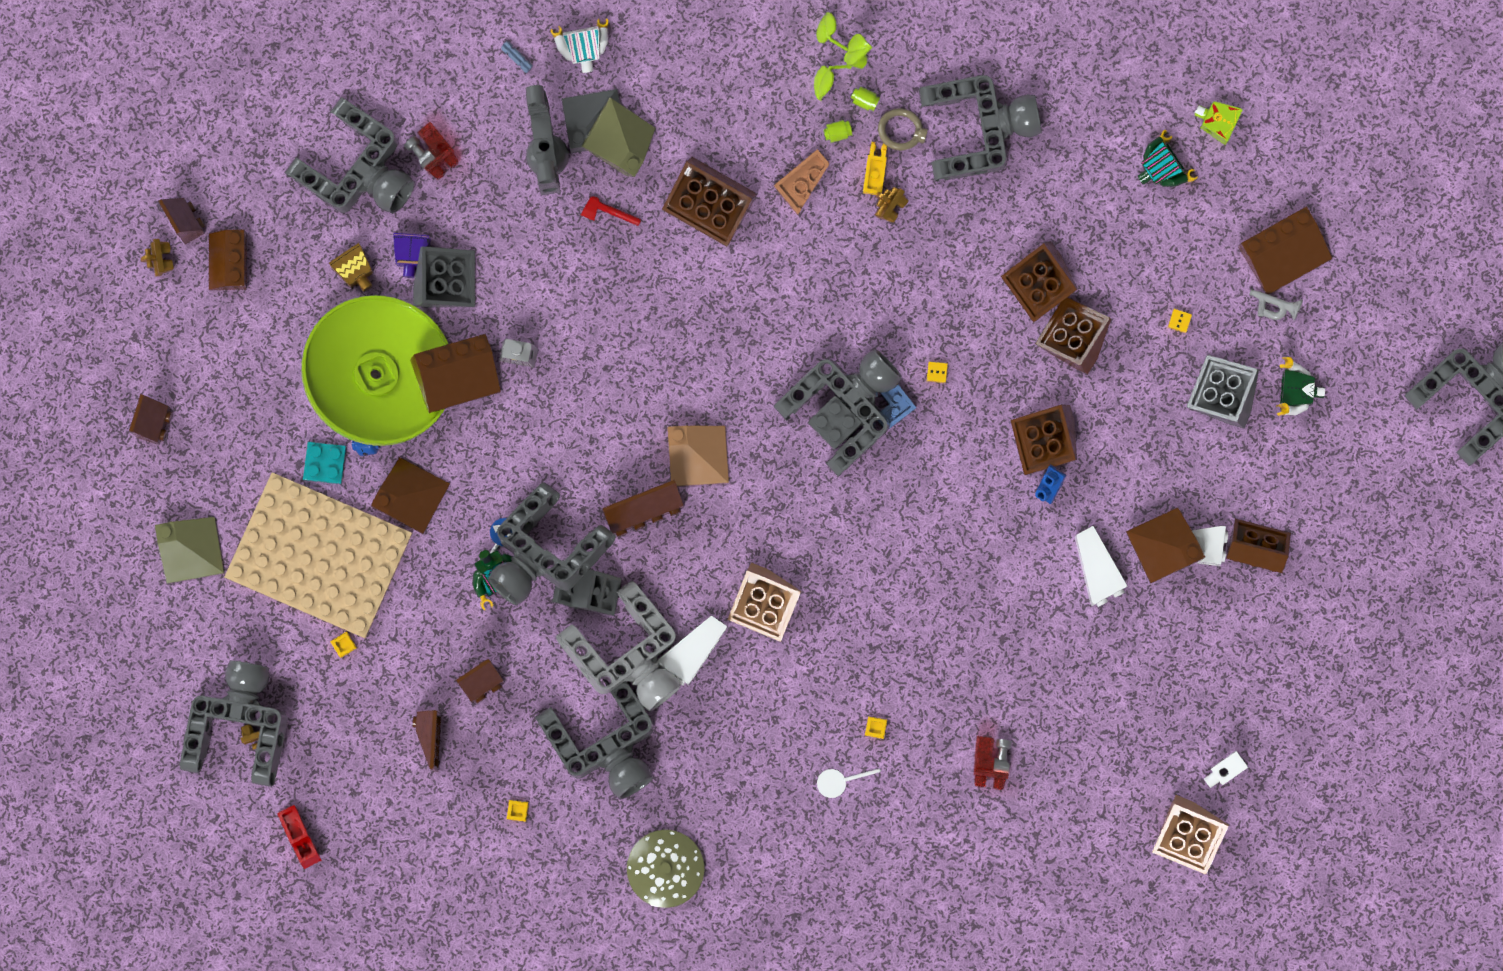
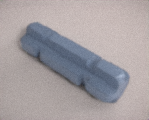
M509 41L502 45L501 49L506 54L508 53V56L518 66H521L525 73L532 69L533 65L528 60L526 61V58L516 48H513Z

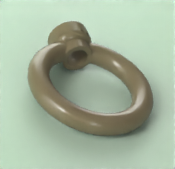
M902 108L892 109L886 112L878 123L879 137L891 149L904 151L913 148L918 143L924 144L928 129L923 128L918 116L910 110ZM895 116L907 117L915 126L914 137L905 143L892 141L885 131L887 122Z

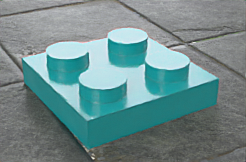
M308 442L303 480L342 485L346 446Z

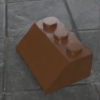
M244 229L222 230L209 234V290H247V233Z
M1235 518L1226 559L1267 569L1272 572L1283 573L1289 556L1291 533Z

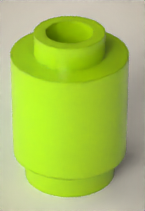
M860 86L859 89L855 88L851 99H853V104L867 111H874L880 97H877L876 93Z
M844 120L830 123L826 125V129H823L825 139L830 140V143L848 139V136H852L849 121L844 122Z

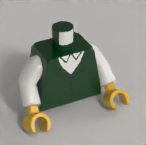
M1282 357L1285 360V365L1280 364V368L1287 369L1282 372L1280 404L1276 405V407L1281 408V412L1277 413V415H1298L1306 411L1313 404V398H1324L1325 387L1315 386V377L1311 376V373L1300 364L1294 362L1291 357Z

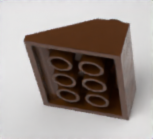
M691 157L686 161L662 210L728 247L750 210L757 193L698 159Z
M1307 206L1245 240L1238 246L1264 292L1268 295L1333 259L1320 229Z
M486 333L416 353L410 360L428 413L501 392L492 350Z
M672 480L606 506L602 510L610 531L617 537H621L628 533L627 530L632 528L635 530L641 529L649 521L653 523L663 520L664 515L669 513L671 516L681 513V509L684 506L676 482Z

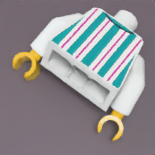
M606 18V24L604 25L600 24L598 19L596 27L563 32L561 27L558 26L559 32L554 33L551 28L550 31L555 38L557 49L566 60H572L573 64L581 63L582 73L593 71L592 60L599 59V55L604 53L608 43V19Z

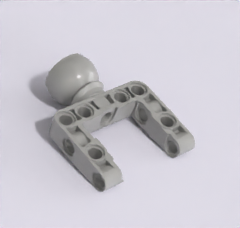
M630 581L616 591V593H618V596L626 605L627 611L636 623L644 628L649 637L610 666L604 663L574 625H570L556 635V639L598 693L607 694L624 681L633 682L632 685H637L639 702L650 712L668 700L681 688L678 678L669 670L660 669L659 663H657V657L672 645L676 636L674 630L634 581ZM636 605H642L645 611H639ZM660 635H666L669 641L661 640ZM645 646H651L654 652L646 651ZM576 650H584L585 655L581 656L577 654ZM621 668L624 671V674H617L615 669ZM606 679L609 682V686L602 685L600 680Z

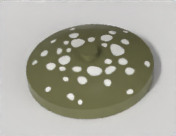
M658 830L642 837L632 848L627 861V877L635 894L644 902L660 908L676 907L691 899L700 888L704 877V860L697 845L686 835L673 830Z

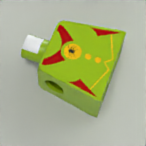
M1213 101L1209 109L1198 105L1194 115L1204 120L1200 129L1226 145L1243 109Z

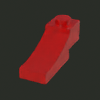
M292 805L277 813L302 867L306 869L322 861L296 806Z

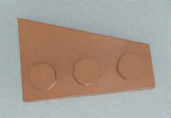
M818 149L774 185L775 189L797 215L829 166L828 161Z

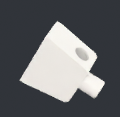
M1234 751L1211 768L1213 772L1205 777L1204 780L1210 788L1218 782L1223 785L1247 769L1248 766L1238 752ZM1227 768L1228 773L1222 776L1219 771Z

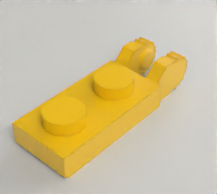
M871 142L863 186L864 194L876 195L877 192L882 193L887 159L885 157L887 146L884 143L881 147L882 153L880 157L874 156L876 144Z

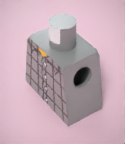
M505 339L502 343L499 361L535 368L538 348L531 343Z

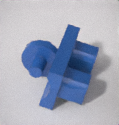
M1050 465L1035 492V496L1043 502L1053 503L1067 475Z

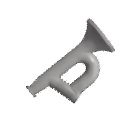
M1251 289L1249 296L1252 295L1259 299L1257 316L1267 317L1272 320L1282 319L1288 311L1295 321L1303 299L1296 302H1287ZM1266 302L1278 306L1279 311L1273 312L1265 309Z

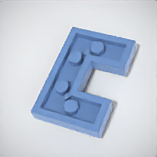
M899 385L888 392H879L889 404L881 411L889 419L890 428L916 409V406ZM878 419L879 424L884 427L883 421Z

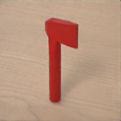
M595 196L589 198L581 213V216L594 221L599 209L639 226L641 223L640 218L606 205Z

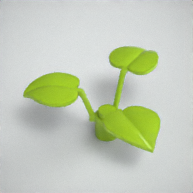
M826 12L820 20L816 38L820 43H825L829 40L847 51L844 56V61L847 64L830 66L829 68L822 66L817 71L814 79V91L817 99L820 101L833 85L834 74L832 70L851 69L852 66L863 69L867 63L866 54L873 48L861 34H855L851 38L848 48L834 40L831 35L836 30V20L830 12Z

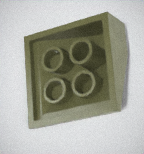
M609 98L581 147L623 175L635 177L644 162L655 127L612 98Z
M215 517L173 521L155 525L157 543L167 584L224 573Z

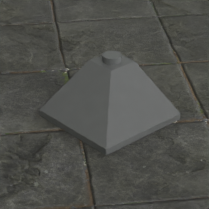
M617 89L561 98L571 154L587 151L581 146L608 99L612 98L620 104Z
M422 246L420 248L413 286V306L428 308L475 307V250Z
M1207 355L1187 408L1226 424L1245 429L1252 411L1259 370Z

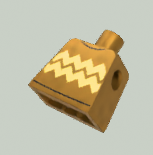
M359 243L329 262L331 268L351 288L358 284L362 291L365 292L373 286L367 278L373 274V271Z

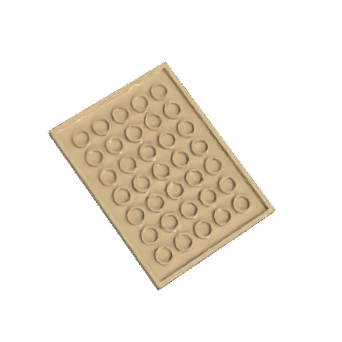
M272 472L224 578L366 639L413 533Z

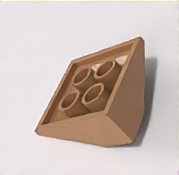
M725 426L668 427L671 481L675 480L677 486L729 483Z
M751 562L728 620L781 642L801 591L769 569Z
M1175 795L1152 853L1207 874L1229 825L1195 802Z

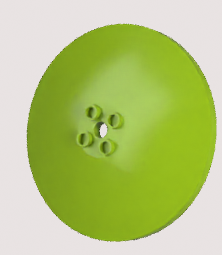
M363 296L345 301L328 311L318 321L306 341L301 361L302 383L306 396L320 419L345 438L374 446L395 445L409 441L428 430L445 410L428 413L410 360L416 353L447 345V339L428 315L405 301L386 296ZM371 371H379L381 378L374 379L371 376Z

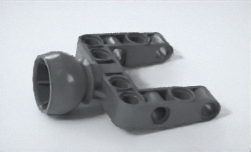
M981 75L919 88L922 108L932 105L944 106L961 103V100L972 98L977 99L986 151L931 162L935 182H939L940 179L952 180L1003 170L1007 165L1004 141L1008 135L1012 136L1013 133H1016L1019 136L1030 138L1042 134L1036 96L1029 94L1021 95L1013 100L1010 106L1007 104L1002 105L996 99L995 87L989 76ZM982 83L990 85L987 90H981L979 87ZM945 90L952 91L950 97H943L942 93ZM991 101L993 105L991 108L986 109L983 107V103ZM996 137L999 139V143L997 145H990V139ZM995 156L1002 157V162L999 164L993 163L992 160ZM963 163L965 167L963 170L957 171L955 169L956 164Z
M528 86L525 88L526 100L531 118L533 140L526 149V161L528 167L537 174L541 195L561 193L559 174L566 168L569 162V152L563 140L553 135L549 103L543 86ZM542 146H550L547 151L540 150Z
M341 97L330 113L337 116L346 126L359 135H364L370 139L371 142L338 186L298 158L293 160L284 173L288 177L295 179V182L338 212H348L362 193L367 192L370 195L373 194V199L379 208L394 214L408 201L415 185L412 178L405 172L394 169L389 170L385 166L386 161L398 146L397 138L390 129ZM361 117L358 123H353L355 118ZM385 138H391L390 142L383 144ZM374 153H379L377 158L372 159ZM315 177V181L308 184V180ZM357 183L354 189H349L350 184ZM345 198L343 204H338L339 199Z
M1503 343L1494 351L1492 363L1488 362L1487 365H1480L1465 349H1456L1404 395L1417 410L1458 373L1472 388H1475L1482 395L1483 400L1497 416L1456 452L1468 466L1472 465L1503 437V405L1497 406L1494 403L1496 396L1503 398ZM1456 354L1464 356L1465 360L1462 364L1455 361ZM1469 368L1477 370L1476 378H1471L1468 375ZM1428 379L1435 381V389L1427 388L1426 381ZM1480 436L1487 437L1488 444L1486 446L1479 444L1478 439Z
M877 349L868 352L863 357L859 373L855 372L854 375H847L834 360L825 359L812 368L773 407L787 421L791 418L790 415L792 413L795 414L826 384L839 398H843L851 407L850 410L860 419L864 426L836 451L831 460L826 462L828 467L839 477L844 470H847L889 430L890 421L875 405V397H878V392L884 393L894 389L902 379V375ZM826 363L832 367L829 374L823 371V366ZM839 377L845 381L843 388H839L836 385V380ZM797 390L803 391L804 398L802 400L796 398ZM865 405L871 409L869 416H865L862 413V408ZM878 419L884 423L882 430H878L875 427V422ZM849 446L855 447L856 454L854 456L848 454L847 449Z
M545 482L541 483L497 529L501 544L513 553L514 557L511 558L512 562H505L496 566L491 571L488 581L504 599L515 606L524 602L529 597L532 590V581H537L539 576L545 577L561 590L571 589L610 548L616 539V535L603 525H599L575 546L574 551L565 561H561L547 549L544 550L538 546L535 540L527 534L557 503L560 497V493Z
M229 660L225 670V680L230 690L226 691L228 695L222 699L207 696H197L193 699L180 759V769L182 771L198 774L201 771L210 743L211 735L209 734L212 720L216 718L261 727L251 782L268 787L274 785L288 717L281 710L262 707L258 701L260 697L257 694L262 692L269 682V667ZM206 702V709L202 710V704ZM224 705V711L220 714L219 709ZM259 711L260 717L258 720H255V714ZM275 715H277V716H278V720H277V722L274 724V723H273V717H274ZM196 740H198L199 745H198V747L195 749V748H194V742H195ZM267 753L270 754V759L268 762L265 761V756Z
M616 668V673L622 675L619 668ZM603 679L606 686H609V682L606 679ZM627 681L613 689L611 694L629 722L580 753L552 707L535 717L572 777L580 779L599 767L605 768L606 772H610L608 777L610 790L620 800L640 791L653 780L649 766L644 761L633 758L634 752H632L634 745L652 734L654 726ZM622 690L628 691V695L625 698H619L618 694ZM642 722L648 723V728L644 731L638 729L639 724ZM556 731H561V738L558 740L553 739V734ZM626 732L632 734L631 739L628 741L622 740V736ZM592 753H597L599 758L594 762L589 761V756ZM575 764H582V769L579 772L572 770Z

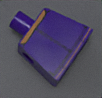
M393 233L395 263L397 266L404 267L403 277L414 278L420 248L422 246L429 247L431 238L429 235Z

